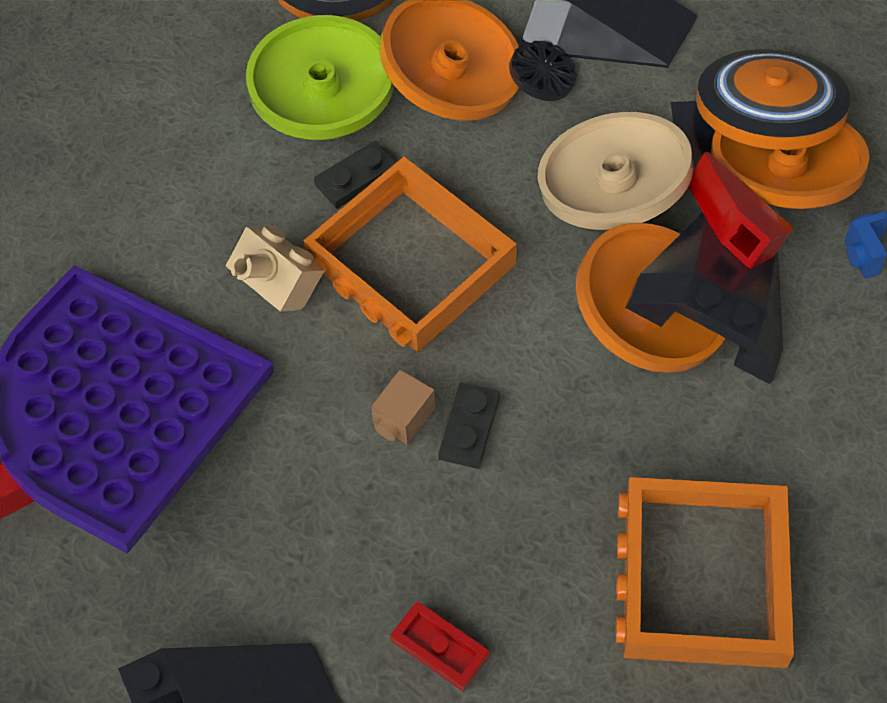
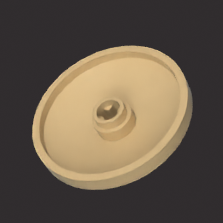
M618 112L591 118L561 134L544 153L538 167V183L542 198L548 209L555 216L569 224L586 229L610 230L623 224L648 221L675 204L688 188L694 168L691 146L686 135L679 127L656 115L641 112Z

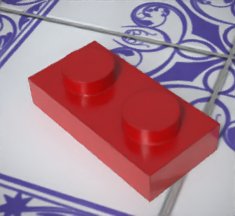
M418 601L414 603L390 634L392 643L462 692L466 690L490 657L488 649Z

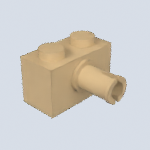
M270 224L246 226L226 267L231 270L233 276L237 275V279L243 280L280 312L301 310L306 305L325 270L313 262L314 257L311 253L285 239L286 234L278 227Z

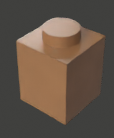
M399 370L371 406L373 424L376 431L389 441H395L397 438L408 445L436 408L435 392L431 387Z

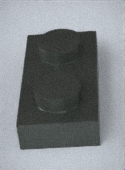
M374 140L315 176L314 183L337 209L355 198L396 162Z
M460 382L439 449V460L476 469L480 468L500 399V391Z

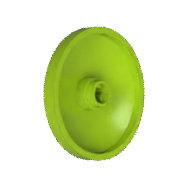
M333 15L308 16L281 25L260 41L248 61L246 83L253 108L263 121L272 128L286 135L301 139H334L362 129L382 113L391 99L394 85L388 78L381 62L379 51L380 36L371 28L358 21Z

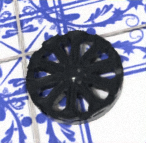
M533 40L532 43H522L514 51L509 62L510 75L515 84L526 94L544 101H556L566 97L570 93L569 90L574 86L577 77L575 64L571 58H567L564 55L565 52L558 46L547 45L546 41Z

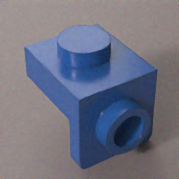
M887 211L877 214L866 213L851 221L844 241L847 246L849 262L853 267H859L865 279L879 275L887 257V253L879 238L884 236L887 229Z

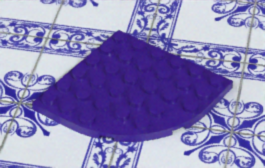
M74 265L24 316L0 349V460L18 486L39 505L128 554L274 373L273 362Z

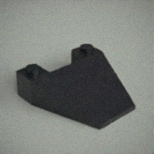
M311 643L161 648L118 668L132 703H339Z

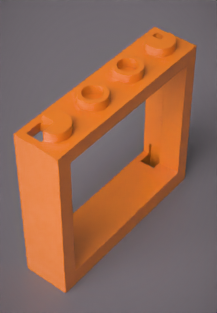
M404 156L303 240L305 250L313 255V262L325 270L323 274L332 281L333 287L341 297L346 300L353 298L360 304L361 311L371 322L377 323L380 321L389 328V334L397 344L402 347L408 344L417 353L514 267L517 261V243ZM402 193L411 198L488 259L417 324L331 254Z
M629 477L626 493L619 492L617 511L619 519H626L625 533L618 532L617 559H625V574H617L616 601H624V616H616L615 623L616 643H623V658L787 668L794 656L788 487ZM642 502L764 509L768 640L640 632Z

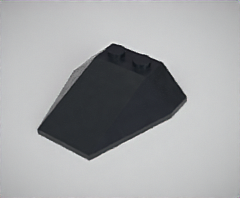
M535 0L522 37V43H532L533 40L546 41L549 46H558L565 52L564 55L566 57L668 68L697 19V15L676 0Z
M702 212L640 273L625 308L660 327L676 311L740 345L734 366L770 384L774 380L783 352L778 252L773 258L749 269L720 243Z

